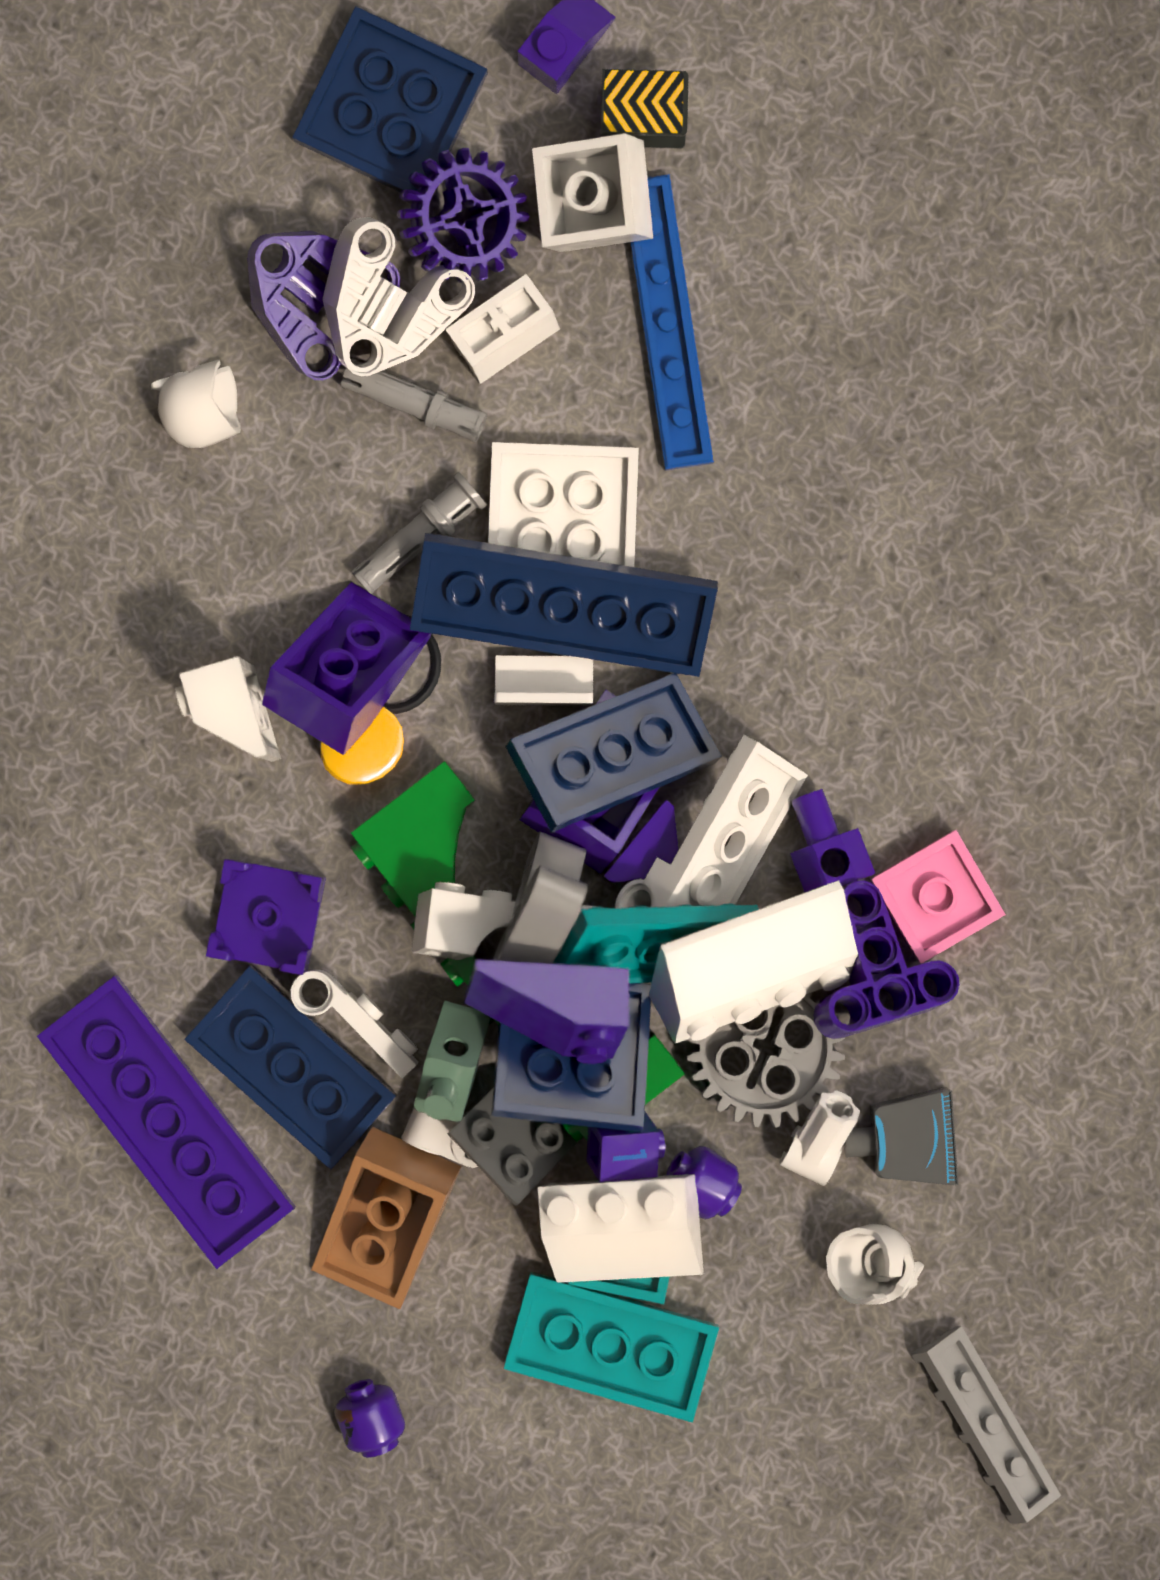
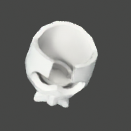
M220 359L198 365L190 373L188 371L179 372L171 377L151 383L152 389L160 391L158 413L167 434L180 445L188 448H205L239 434L241 431L236 415L237 389L234 375L230 366L218 369Z
M869 1224L840 1233L830 1244L826 1255L829 1279L839 1295L852 1304H883L893 1301L899 1296L904 1299L909 1291L917 1286V1278L924 1268L921 1262H914L910 1245L898 1231L881 1224Z

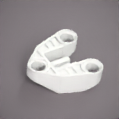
M370 217L355 219L344 227L334 249L323 296V304L336 356L344 367L359 376H370L418 356L469 307L475 296V285L472 278L457 267L453 270L445 269L444 265L433 268L422 277L410 293L381 278L380 275L393 254L395 238L392 231L385 224ZM368 229H378L382 236L380 247L370 254L363 255L358 248L361 234ZM452 276L461 279L462 289L460 293L453 299L443 302L439 296L441 283L446 278ZM360 339L370 340L372 350L368 361L360 365L353 364L349 354L351 346Z

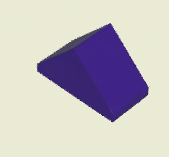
M667 800L661 805L605 874L604 877L611 883L633 881L636 879L644 880L656 858L671 865L679 851L674 805Z

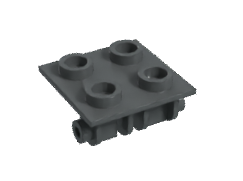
M492 1088L479 1100V1103L462 1121L447 1134L501 1192L517 1206L577 1142L559 1123L491 1116L494 1089Z

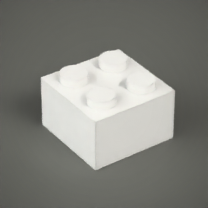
M619 134L532 148L543 248L563 252L653 239L644 140L628 134Z

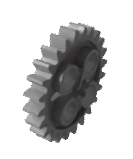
M811 992L806 994L796 1004L782 1007L784 1014L771 1040V1045L777 1048V1054L764 1058L757 1082L752 1089L747 1088L746 1082L759 1056V1050L753 1047L754 1040L765 1039L775 1009L781 1007L780 1005L763 1010L764 1021L756 1030L747 1029L742 1024L734 1021L718 1027L713 1034L697 1041L691 1038L687 1039L686 1041L698 1045V1052L686 1056V1061L700 1062L701 1069L695 1072L691 1079L692 1081L706 1079L709 1083L701 1094L702 1098L717 1094L720 1099L715 1111L720 1113L729 1105L733 1106L734 1122H739L746 1112L751 1113L753 1127L760 1126L764 1114H768L773 1127H780L782 1112H786L793 1122L799 1121L798 1106L802 1105L811 1111L815 1105L812 1099L815 1093L819 1096L822 1092L830 1093L824 1086L823 1081L825 1079H840V1075L830 1068L831 1061L845 1060V1055L832 1050V1044L842 1041L845 1037L840 1039L825 1037L818 1031L814 1023V1010L822 999L814 1002L810 999L813 993ZM793 1020L803 1022L809 1030V1039L806 1045L799 1049L790 1046L784 1036L786 1026ZM729 1047L738 1048L746 1058L744 1070L735 1076L724 1072L720 1063L722 1053ZM777 1065L787 1069L791 1076V1085L783 1094H775L768 1088L766 1083L767 1073Z

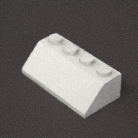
M839 881L661 945L649 997L674 1043L676 1044L689 1038L694 1041L704 1039L713 1034L718 1027L734 1021L738 1024L749 1022L756 1018L763 1010L777 1005L788 1007L799 1002L806 994L822 988L825 991L834 990L847 982L858 952L843 887Z

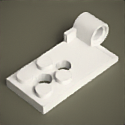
M743 735L738 746L730 755L727 765L715 787L705 799L701 812L671 865L656 858L645 880H633L622 888L617 897L615 908H633L636 906L677 907L680 905L720 906L728 903L735 905L792 804L791 800L795 799L808 775L759 742ZM755 792L754 798L749 804L750 798ZM731 835V838H730L728 844L725 846V843H726L727 839H728L729 836Z

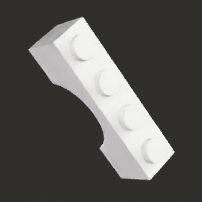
M445 882L436 883L435 889L432 888L418 895L411 953L456 960L473 956L481 941L496 928H507L515 906V902L512 901V894L504 891L484 890L482 896L464 894L465 886ZM582 905L580 911L596 906Z

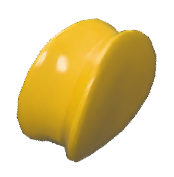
M383 706L372 724L344 755L321 742L320 755L325 769L335 779L351 785L367 784L384 777L395 767L402 756L404 745L402 726L396 716Z

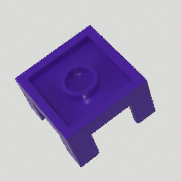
M224 859L220 883L224 884L216 929L210 933L206 957L226 961L238 960L279 968V971L304 975L309 969L326 877L233 859Z

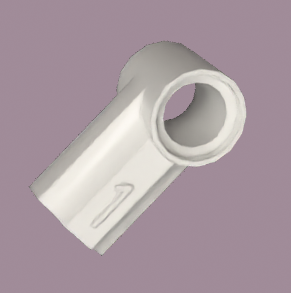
M837 1090L833 1093L822 1092L802 1127L797 1125L791 1135L794 1137L788 1152H783L779 1165L825 1186L838 1163L842 1146L859 1117L860 1110L855 1107L852 1098Z

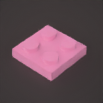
M957 830L951 831L870 878L871 882L881 892L887 910L919 964L924 963L1006 915Z

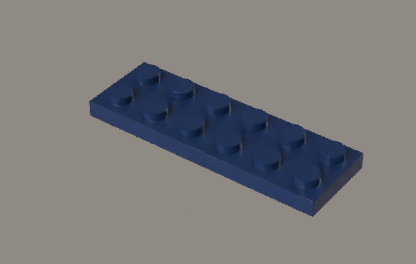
M425 533L410 630L700 677L718 591V582Z

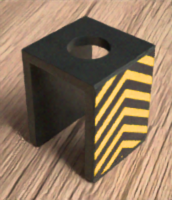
M602 69L601 137L628 134L644 140V148H684L688 121V73L686 71Z

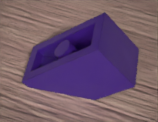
M562 0L547 12L517 51L518 66L557 95L616 17L594 0Z

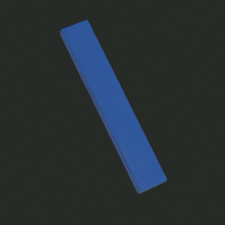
M670 174L647 178L653 239L630 242L665 471L714 463Z

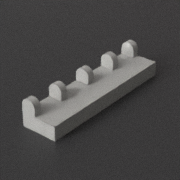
M962 1326L952 1328L932 1343L925 1344L911 1353L915 1363H923L937 1389L933 1393L937 1400H944L962 1429L958 1433L963 1443H970L987 1472L983 1475L985 1482L988 1486L994 1485L1009 1509L1005 1516L1010 1524L1028 1523L1061 1496Z

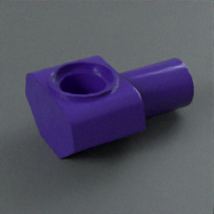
M823 789L791 800L808 845L805 848L790 853L805 893L839 881L841 886H845L876 874L859 828L842 834L839 833ZM833 850L842 855L845 868L840 876L832 877L822 870L820 861L825 851Z

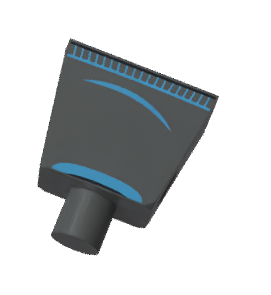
M947 1087L871 1104V1126L853 1127L844 1142L846 1158L873 1156L874 1173L879 1178L959 1185L952 1091Z

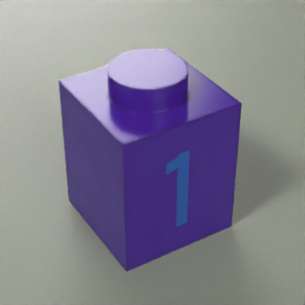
M646 1111L644 1112V1127L641 1132L588 1127L586 1161L599 1182L658 1177V1159L663 1158L665 1155V1138L663 1131L660 1128L657 1129Z

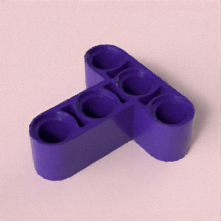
M865 880L854 881L845 886L843 890L846 903L848 896L858 900L862 906L861 917L855 916L848 908L858 955L848 979L850 986L844 987L823 998L816 1005L813 1016L818 1031L825 1037L840 1039L929 1012L953 1000L960 986L959 976L955 969L948 963L940 960L907 968L879 889L873 883ZM864 942L871 944L876 949L878 954L877 964L866 959L863 953ZM924 976L930 977L937 985L936 997L926 992L923 985ZM880 989L886 990L891 994L894 1002L892 1011L882 1006L879 1000ZM836 1002L843 1004L848 1009L850 1015L848 1025L837 1019L834 1011Z

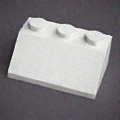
M235 657L180 674L183 686L177 687L175 690L184 717L189 716L195 724L258 758L268 761L281 759L267 708L262 705L263 695L254 665L240 657Z
M695 1174L658 1176L656 1178L599 1182V1180L559 1182L538 1187L541 1238L557 1283L704 1274Z

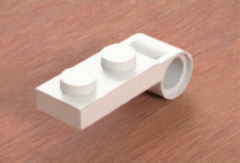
M310 970L296 978L291 987V999L294 1006L300 1012L314 1016L320 1015L333 1007L402 1079L418 1064V1061L412 1056L418 1048L400 1029L397 1028L392 1034L378 1020L384 1013L365 993L359 998L352 992L348 993L330 973L324 970ZM308 979H319L327 986L328 997L323 1005L313 1006L305 1001L302 995V988Z

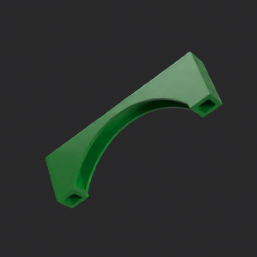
M444 761L351 832L357 841L351 846V849L368 870L376 865L387 880L381 885V888L398 909L405 904L416 918L418 895L432 888L435 889V884L439 882L455 884V858L459 833L466 808L476 800L448 763ZM415 921L412 924H410L413 930L415 927ZM475 955L460 960L446 958L440 965L458 987L463 982L468 985L477 958ZM491 1018L490 1023L495 1021L499 1026V1021ZM655 1033L649 1036L645 1105L685 1075L682 1068ZM563 1124L576 1142H579L582 1138H585L587 1141L588 1126Z

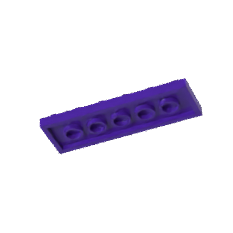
M118 975L113 976L37 1035L44 1047L216 1269L295 1209L296 1206Z

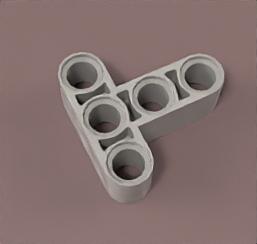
M541 831L537 834L524 867L512 918L499 942L493 961L553 964L579 914L587 891V884L579 881L586 855L585 848Z

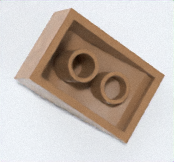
M372 1127L355 1154L311 1270L397 1309H401L462 1166L436 1154L418 1149L402 1139Z

